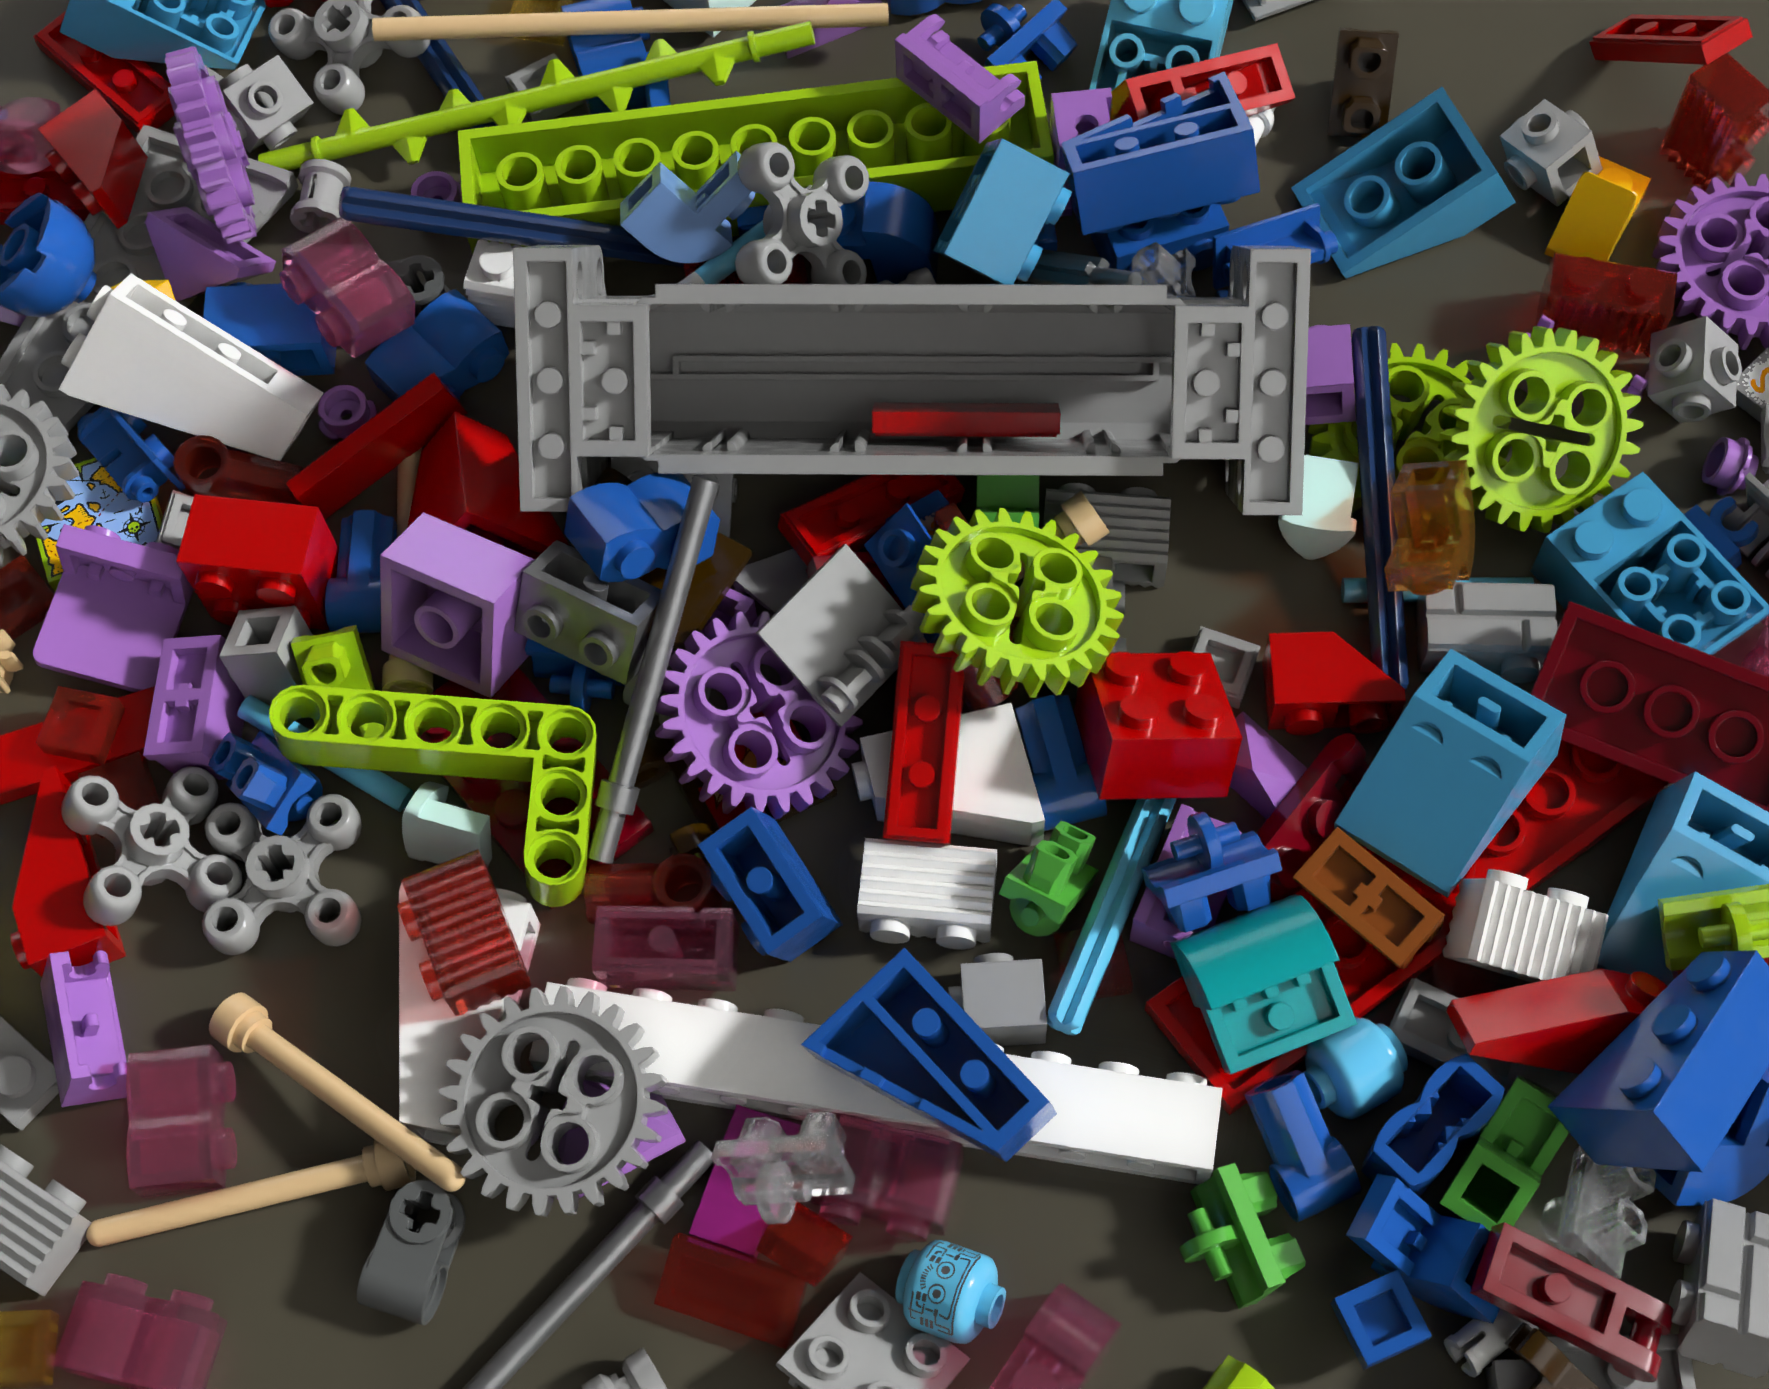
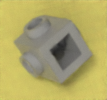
M279 55L254 71L248 64H245L220 82L224 89L222 95L227 111L231 113L233 120L236 121V130H239L243 145L248 153H251L264 143L271 151L289 140L298 132L293 124L302 119L314 103Z
M1546 99L1542 100L1527 114L1518 118L1510 128L1500 135L1507 161L1504 162V169L1510 179L1523 190L1531 187L1557 207L1572 195L1583 172H1591L1597 175L1603 170L1592 131L1582 117L1573 110L1564 112Z
M1704 316L1651 333L1649 370L1646 372L1645 379L1648 381L1646 385L1647 396L1655 404L1659 405L1680 424L1701 421L1711 414L1736 407L1737 381L1740 380L1742 375V366L1738 356V344L1712 320Z

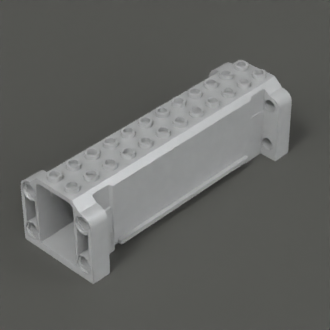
M537 245L513 248L520 511L567 512L569 497L595 484L605 468L608 467V457H642L645 461H658V474L1163 476V463H1177L1180 459H1224L1225 492L1242 515H1302L1311 249L1295 246H1233L1230 256L1227 297H1176L1167 292V285L655 284V294L607 296L604 282L603 254L599 245ZM874 402L1059 403L1061 412L1060 434H1057V437L875 436V433H872V410Z

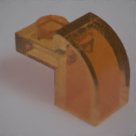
M1467 460L1403 464L1390 492L1398 539L1384 568L1388 592L1411 591L1416 595H1432L1444 589H1453L1456 581L1469 580L1474 559L1475 517Z

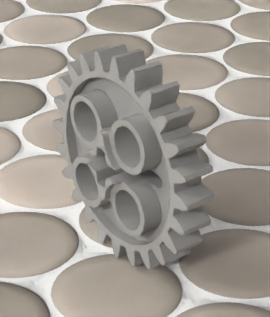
M0 384V491L16 494L17 496L12 497L0 492V566L3 565L4 549L10 546L22 556L27 554L24 538L29 534L42 540L48 538L41 523L45 518L54 521H62L64 519V515L55 502L74 499L75 494L66 481L79 476V471L71 461V458L77 455V451L67 437L69 433L59 418L53 416L44 401L34 404L28 393L23 389L12 397L3 384Z
M560 986L553 1005H549L544 992L538 988H532L529 1008L525 1010L508 996L504 998L506 1019L499 1022L485 1012L479 1015L481 1023L487 1032L481 1040L467 1034L460 1036L464 1046L471 1052L468 1060L448 1059L446 1062V1066L461 1075L459 1085H450L439 1089L440 1095L457 1102V1110L443 1115L439 1118V1122L446 1127L460 1129L462 1133L453 1139L446 1148L449 1153L455 1155L471 1153L472 1157L466 1162L460 1172L463 1177L472 1180L488 1173L481 1194L485 1197L493 1199L501 1194L506 1187H509L506 1197V1208L519 1212L529 1196L532 1195V1206L535 1215L548 1217L554 1198H558L564 1214L573 1216L577 1215L579 1194L582 1193L593 1205L601 1207L604 1205L603 1183L608 1181L615 1187L626 1191L629 1185L621 1170L626 1163L646 1169L649 1165L644 1156L637 1150L640 1141L648 1143L661 1142L662 1137L646 1125L648 1117L668 1114L666 1106L650 1099V1092L667 1085V1078L661 1074L646 1073L645 1068L654 1063L660 1055L653 1047H643L635 1050V1045L645 1033V1030L638 1023H633L620 1031L618 1030L625 1013L618 1005L613 1004L598 1016L600 997L593 992L588 991L578 1007H575L573 992L566 986ZM546 1040L550 1051L547 1063L536 1073L524 1074L520 1065L523 1049L532 1041ZM578 1042L580 1046L579 1052L573 1057L565 1075H563L567 1063L566 1053L571 1043ZM609 1062L614 1071L613 1084L603 1095L588 1097L583 1086L586 1072L596 1063ZM558 1091L568 1098L563 1110L551 1109L549 1112L548 1108L540 1104L545 1092L556 1094ZM519 1105L524 1116L522 1129L514 1138L500 1141L494 1127L497 1116L504 1108ZM544 1127L540 1142V1154L536 1160L530 1161L528 1158L530 1147L536 1143ZM583 1128L589 1139L588 1151L577 1163L565 1165L559 1157V1141L570 1129Z

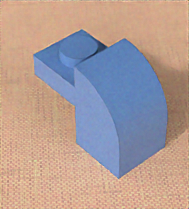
M735 151L697 192H694L664 164L659 162L620 203V226L651 252L669 261L700 263L721 255L733 245L731 223L726 218L728 216L732 220L738 218L749 207L756 194L748 190L738 176L737 166L741 154Z

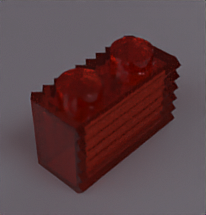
M1728 52L1708 65L1702 66L1690 74L1660 146V154L1668 155V162H1675L1676 169L1684 170V177H1691L1692 184L1701 185V189L1705 192L1711 179L1717 177L1723 183L1726 181L1731 185L1736 173H1741L1744 177L1756 161V158L1751 154L1755 149L1754 146L1769 132V88Z
M1554 252L1540 292L1536 326L1540 318L1545 315L1555 322L1552 330L1554 334L1558 328L1577 331V339L1581 336L1598 339L1599 349L1607 346L1611 351L1619 348L1623 353L1631 350L1636 356L1643 352L1649 358L1651 333L1667 329L1673 316L1678 274L1677 272L1651 267L1634 266Z
M479 849L401 879L408 900L397 904L398 911L410 940L414 942L423 938L430 959L419 963V969L433 1002L444 998L454 1015L461 1016L467 1011L477 1010L481 1005H489L494 1000H502L506 995H514L519 990L528 989L532 985L491 874Z

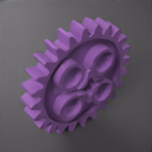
M191 46L165 53L166 73L171 87H168V93L177 119L173 130L184 163L186 162L188 172L196 180L205 210L209 217L214 216L217 228H220L222 237L226 239L227 244L256 237L257 227L251 206L255 205V199L245 170L250 163L240 132L236 130V121L233 120L231 113L227 111L215 75L209 76L207 67L204 66L202 57L198 54L196 47Z
M1736 173L1730 187L1727 188L1720 179L1714 177L1711 179L1706 192L1696 186L1692 187L1686 201L1677 199L1669 217H1665L1657 235L1659 239L1652 253V257L1659 260L1653 275L1654 278L1667 280L1661 292L1662 298L1680 297L1681 300L1674 313L1677 317L1685 316L1692 312L1698 318L1707 316L1727 335L1729 333L1738 335V343L1741 350L1747 349L1753 337H1759L1766 349L1769 347L1768 178L1766 174H1761L1755 186H1748L1743 175Z
M741 611L737 612L730 619L728 629L723 622L715 618L704 629L705 636L696 630L693 631L683 642L686 650L677 648L671 655L669 665L674 671H666L661 688L669 694L658 699L655 710L659 714L669 716L670 719L659 726L655 731V736L664 739H674L676 745L663 758L665 762L685 761L688 767L678 781L681 784H685L698 777L704 783L699 795L701 802H705L714 793L718 792L723 795L722 811L727 815L740 802H745L746 810L752 806L761 812L764 811L767 803L770 813L776 820L789 812L790 803L798 812L804 811L813 804V795L822 799L834 789L830 779L838 781L848 773L850 768L841 758L852 756L858 751L859 744L846 735L852 734L862 726L863 720L852 715L842 727H838L756 634L770 619L769 613L763 611L754 621L752 627H750L747 618ZM760 664L769 665L778 672L782 681L781 686L774 685L764 678L760 670ZM735 665L738 667L740 674L731 669L730 666ZM705 688L716 689L722 693L726 699L728 709L721 710L712 706L706 699ZM762 711L765 715L755 719L752 714ZM790 720L799 721L805 725L810 733V743L796 738L791 731ZM736 744L744 745L754 753L757 760V768L747 767L739 761L734 750ZM777 757H780L783 760H785L787 764L785 766L781 765L778 762Z

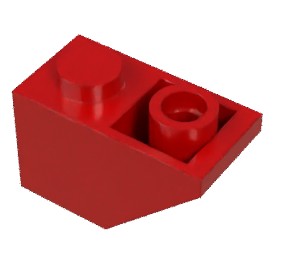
M94 89L38 128V130L52 147V150L45 154L44 157L66 185L76 178L78 182L70 188L89 213L94 216L102 210L116 228L119 229L128 223L148 157L123 120L98 91Z
M1335 632L1269 633L1262 659L1268 730L1285 729L1286 732L1293 735H1311L1322 731L1324 728L1350 727L1353 732L1370 734L1383 731L1389 726L1396 724L1406 701L1405 688Z

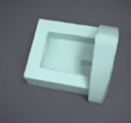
M1304 455L1302 515H1279L1278 519L1282 536L1303 558L1315 560L1325 557L1345 546L1355 535L1357 521L1351 518L1359 463Z
M431 781L425 782L417 789L407 804L402 817L403 841L408 857L419 861H430L483 876L492 859L490 816L446 804L449 787Z

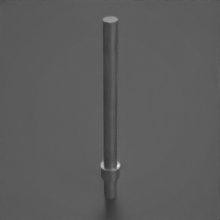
M693 477L611 773L609 779L601 780L595 805L601 808L587 857L599 862L613 863L626 815H633L640 789L634 787L718 489V483L698 477Z
M697 1140L661 1179L654 1175L635 1195L639 1202L462 1389H501L657 1222L660 1221L665 1225L684 1205L680 1198L716 1161L717 1157L702 1142Z

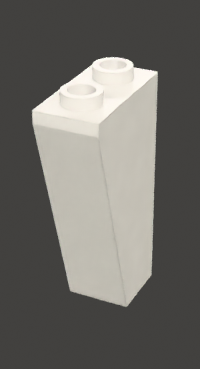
M133 274L128 275L115 289L105 285L93 300L86 316L95 322L88 335L85 336L79 333L64 354L61 364L68 367L69 370L59 387L60 391L71 397L279 462L299 436L324 394L319 389Z
M430 876L425 878L424 883L403 879L399 890V1122L426 1142L447 1146L462 1133L460 1129L446 1127L439 1122L440 1117L457 1110V1102L440 1095L439 1089L450 1085H459L461 1075L446 1066V1062L448 1059L468 1060L471 1052L460 1040L462 1034L471 1035L480 1040L487 1034L481 1023L480 1014L485 1012L501 1022L506 1019L504 998L509 996L518 1004L520 1003L541 924L531 903H527L526 898L516 892L493 888L488 890L487 895L463 891L464 888L452 880Z

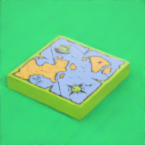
M96 458L74 464L79 471V476L66 482L74 492L75 497L71 500L55 502L64 515V519L62 521H54L45 518L41 525L45 529L48 538L46 540L36 538L46 577L52 589L56 592L63 574L62 565L56 550V543L64 524L81 529L88 525L104 527L119 535L121 540L146 546L149 542H156L163 519L157 495L154 499L145 503L127 498L121 487Z

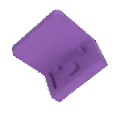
M64 524L56 543V550L62 565L63 574L33 649V657L36 664L45 669L131 692H138L155 686L163 640L177 637L194 590L176 562L179 551L169 545L158 542H149L146 546L121 540L120 536L115 532L96 525H88L81 529Z

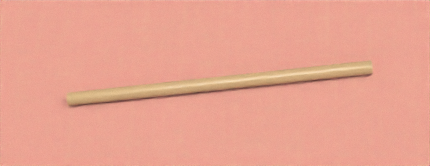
M888 3L372 18V33L374 41L774 30L807 21L811 22L812 28L888 26Z

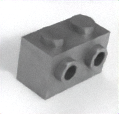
M556 540L523 571L514 631L602 675L627 685L639 672L662 589L638 578L624 580L623 582L602 581L596 576L577 549Z

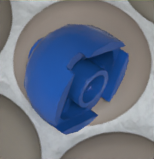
M36 193L25 199L4 222L14 230L9 235L5 244H0V306L25 316L47 317L66 309L74 301L77 303L84 301L93 290L97 279V274L93 271L96 255L94 240L82 219L59 201L52 200L42 193Z

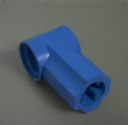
M354 510L352 515L342 518L337 576L328 580L325 592V612L330 632L357 625L359 633H381L380 555L397 539V523L394 517L382 515L375 510Z
M1050 695L1034 699L1023 706L1015 708L1014 714L1045 818L1044 831L1054 829L1060 821L1075 824L1106 816V799L1099 800L1069 696Z
M1295 1070L1287 1074L1274 1076L1256 1084L1252 1090L1244 1094L1273 1161V1164L1269 1165V1174L1274 1189L1292 1220L1296 1223L1361 1193L1360 1181L1354 1165L1341 1143L1334 1136H1330L1304 1072Z

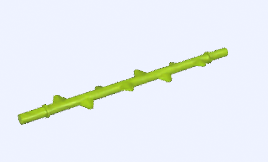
M807 21L754 34V31L747 32L748 36L679 53L664 39H658L653 42L645 61L579 77H574L559 59L549 60L541 84L538 87L476 102H470L459 89H451L448 91L438 111L372 127L365 122L354 108L346 109L343 112L335 136L322 139L319 136L311 137L310 142L260 153L258 161L290 171L300 168L301 164L311 159L331 161L393 146L405 161L412 165L419 163L427 138L490 122H495L497 126L522 123L527 113L594 97H599L611 112L624 111L627 108L633 88L702 72L715 86H721L726 83L734 64L752 59L756 63L760 62L761 57L815 45V36L811 22Z

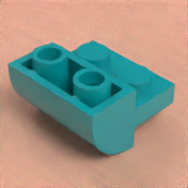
M1293 894L1170 943L1193 1005L1201 1009L1225 1073L1234 1074L1357 1025L1334 962L1340 960L1337 951L1321 919L1310 903L1301 895Z

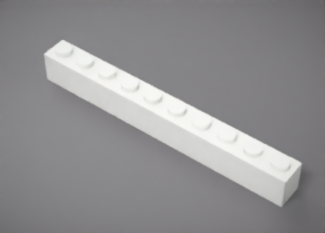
M570 978L567 985L551 982L546 984L544 994L548 999L549 1005L554 1004L560 986H566L573 992L575 1007H578L582 998L590 991L600 997L598 1016L613 1004L623 1009L625 1013L618 1028L619 1031L628 1025L638 1023L645 1030V1033L634 1048L636 1050L643 1047H653L658 1051L660 1056L654 1063L645 1068L646 1073L661 1074L667 1078V1085L650 1092L662 1095L664 1099L735 1110L737 1104L776 1117L981 1149L816 1059L801 1044L821 1025L805 1023L804 1017L798 1013L783 1009H767L764 1011V1016L738 1012L736 1005L712 998L700 999L698 1006L672 1002L673 998L669 994L649 988H636L633 990L632 995L608 992L604 984L585 978ZM539 1039L532 1043L529 1061L535 1072L541 1070L548 1061L550 1051L546 1040ZM573 1042L568 1047L566 1053L567 1063L563 1075H565L573 1057L579 1052L580 1046L578 1042ZM997 1045L1004 1052V1048ZM1051 1051L1032 1052L1031 1058L1006 1054L1050 1101L1057 1112V1115L1015 1155L1199 1185L1210 1179L1214 1165L1223 1088L1207 1086V1079L1191 1073L1173 1072L1167 1074L1166 1079L1139 1075L1137 1067L1121 1062H1102L1098 1068L1071 1064L1072 1060L1070 1057ZM609 1062L596 1063L588 1069L584 1080L612 1085L614 1080L613 1067Z

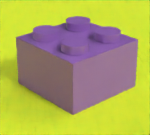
M423 512L380 555L381 650L492 698L529 656L525 652L527 637L515 632L514 627L522 574L535 559Z

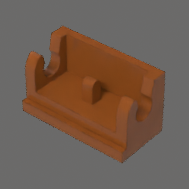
M1339 827L1329 835L1293 876V880L1396 967L1403 970L1410 965L1413 956L1425 942L1430 943L1442 929L1444 920L1442 912Z

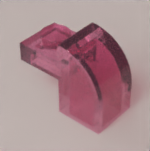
M1060 1283L1024 1331V1337L989 1389H1084L1118 1337L1122 1323L1065 1284Z

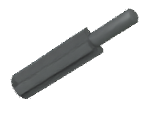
M1043 249L1033 272L1026 282L1040 285H1141L1142 277L1138 272L1108 268L1110 264L1101 257Z

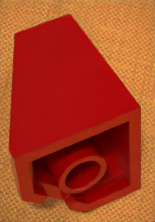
M454 411L421 451L407 528L424 512L535 560L556 540L569 545L551 512L520 511L519 456L507 435Z

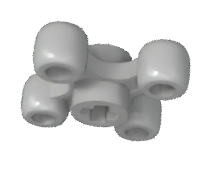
M327 0L317 10L315 17L307 16L302 11L294 8L278 11L270 20L268 34L274 46L286 57L293 60L307 59L316 50L327 51L328 62L316 73L313 89L319 101L335 114L343 115L344 110L354 108L357 111L363 104L365 87L360 79L359 69L367 68L375 63L381 56L383 49H390L401 57L413 58L424 53L431 41H374L372 18L421 16L418 11L407 5H397L388 9L384 15L378 16L371 13V3L374 0Z
M765 142L752 145L743 151L738 161V176L748 190L761 193L768 200L769 205L763 217V228L766 236L762 239L748 242L740 248L736 255L735 268L739 279L744 284H782L791 273L792 258L800 254L811 263L810 275L812 284H865L867 272L863 259L857 253L843 249L837 242V238L841 233L843 225L840 206L856 202L864 196L868 189L869 174L866 166L858 158L851 155L828 158L818 165L813 176V186L810 189L801 187L795 180L794 159L791 152L784 145L777 142Z
M189 766L181 768L169 779L162 795V804H149L142 806L137 811L121 802L115 786L100 776L88 775L81 777L70 785L61 805V815L65 824L72 831L81 835L99 834L106 837L116 849L115 864L104 867L91 877L83 895L84 909L94 922L104 926H116L126 922L134 914L141 900L142 886H153L162 883L166 879L178 883L185 889L189 903L204 913L215 901L231 898L239 893L243 883L242 872L238 864L224 855L212 854L207 856L199 853L191 846L188 840L190 836L189 826L200 823L208 817L218 799V784L213 775L200 767Z
M327 794L319 797L309 807L306 823L303 828L291 838L279 835L270 837L263 835L260 822L242 804L229 802L219 805L212 810L205 824L207 840L218 854L246 863L247 873L246 883L239 893L231 898L215 901L207 908L203 915V934L214 949L226 955H239L247 952L258 940L260 925L268 915L276 910L279 912L291 913L299 911L303 913L307 928L317 941L326 946H342L356 937L362 922L358 906L345 892L322 886L318 875L320 865L326 856L333 851L348 849L356 843L361 835V816L353 803L338 794ZM340 819L335 825L329 826L334 820ZM238 828V830H237L236 832H234L233 834H230L231 831H233L234 829ZM293 867L292 870H284L286 868ZM274 878H283L278 881H273ZM340 913L337 919L326 923L333 914ZM237 922L232 929L225 931L230 924Z

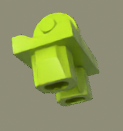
M357 625L344 627L325 634L304 635L293 638L291 647L303 685L375 690ZM313 719L316 725L318 723V720ZM375 722L365 723L359 726L354 734L362 738H371L380 734L385 727Z
M1769 884L1658 899L1665 962L1669 970L1685 969L1701 952L1757 950L1762 958H1769Z

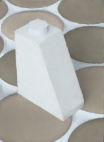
M1012 703L962 714L951 833L1025 846L1037 845L1041 840H1044L1045 818ZM892 731L860 738L862 761L852 763L853 776L860 801L872 799L877 821L883 822L885 818Z

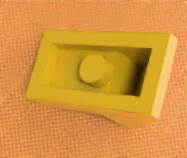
M1600 156L1603 170L1597 175L1586 171L1582 173L1544 253L1598 278L1651 181V178Z

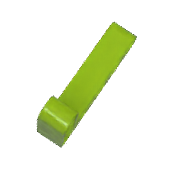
M313 685L290 686L280 691L272 700L269 708V719L277 746L282 755L294 763L531 782L524 847L527 889L533 899L549 907L565 906L575 901L581 894L586 877L597 761L595 723L590 715L581 708L569 705ZM309 717L318 720L314 728L307 732L295 733L288 730V727L300 718ZM375 722L385 727L380 734L371 738H362L354 734L357 728L365 723ZM440 727L451 732L447 739L439 743H429L420 739V736L431 728ZM505 732L517 738L514 744L506 748H495L486 743V740L496 733ZM567 737L577 739L583 744L579 750L573 753L557 752L551 747L555 741ZM561 797L571 799L578 805L574 811L565 815L552 814L544 808L549 801ZM549 859L565 860L572 866V869L566 875L558 878L546 877L537 870L543 862Z

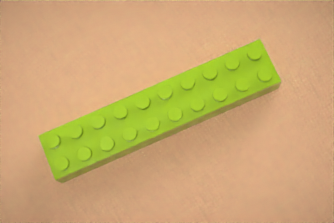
M1037 61L984 67L999 80L1008 74H1013L1020 79L1021 84L1016 89L1025 95V106L980 144L898 78L458 130L462 203L620 225V203L659 162L664 164L694 192H697L735 151L742 155L743 151L752 145L765 142H777L784 145L791 152L795 163L794 178L803 188L809 185L813 186L814 172L821 162L835 156L851 155L858 158L866 166L869 182L890 183L909 189L924 198L934 212L953 210L986 143L1003 138L1053 165L1054 152ZM756 193L749 207L769 205V202L761 193ZM728 216L726 220L731 223L732 237L739 236L737 218L732 220ZM467 238L473 254L477 241L480 239Z

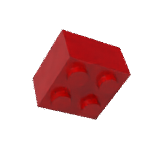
M194 494L176 562L211 618L222 624L232 626L239 610L296 606L309 629L329 630L325 612V592L328 580L337 576L339 547L319 507Z
M1180 651L1177 653H1110L1097 674L1090 672L1084 684L1078 687L1073 710L1099 800L1227 797L1242 742V735L1211 653H1194L1190 651Z

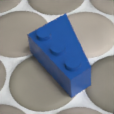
M1225 71L1208 78L1210 89L1183 101L1177 93L1160 99V111L1138 121L1132 122V117L1126 114L1061 143L1066 172L1070 173L1067 181L1069 190L1072 191L1070 196L1071 204L1083 235L1095 232L1111 233L1121 229L1124 225L1153 218L1168 219L1179 215L1182 211L1210 204H1230L1243 196L1260 192L1254 129Z
M905 947L801 1044L816 1059L1005 1162L1014 1156L1057 1115L1050 1101Z
M1757 950L1701 952L1548 1105V1108L1595 1164L1691 1172L1704 1171L1769 1067V965Z

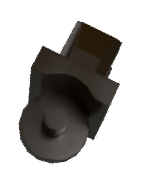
M1339 27L1327 134L1329 136L1365 138L1388 123L1399 38L1398 31H1372Z

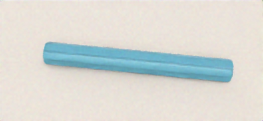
M1177 798L1137 799L1048 1009L1047 1024L1052 1029L1072 1036L1081 1032L1143 882L1142 867L1150 865Z

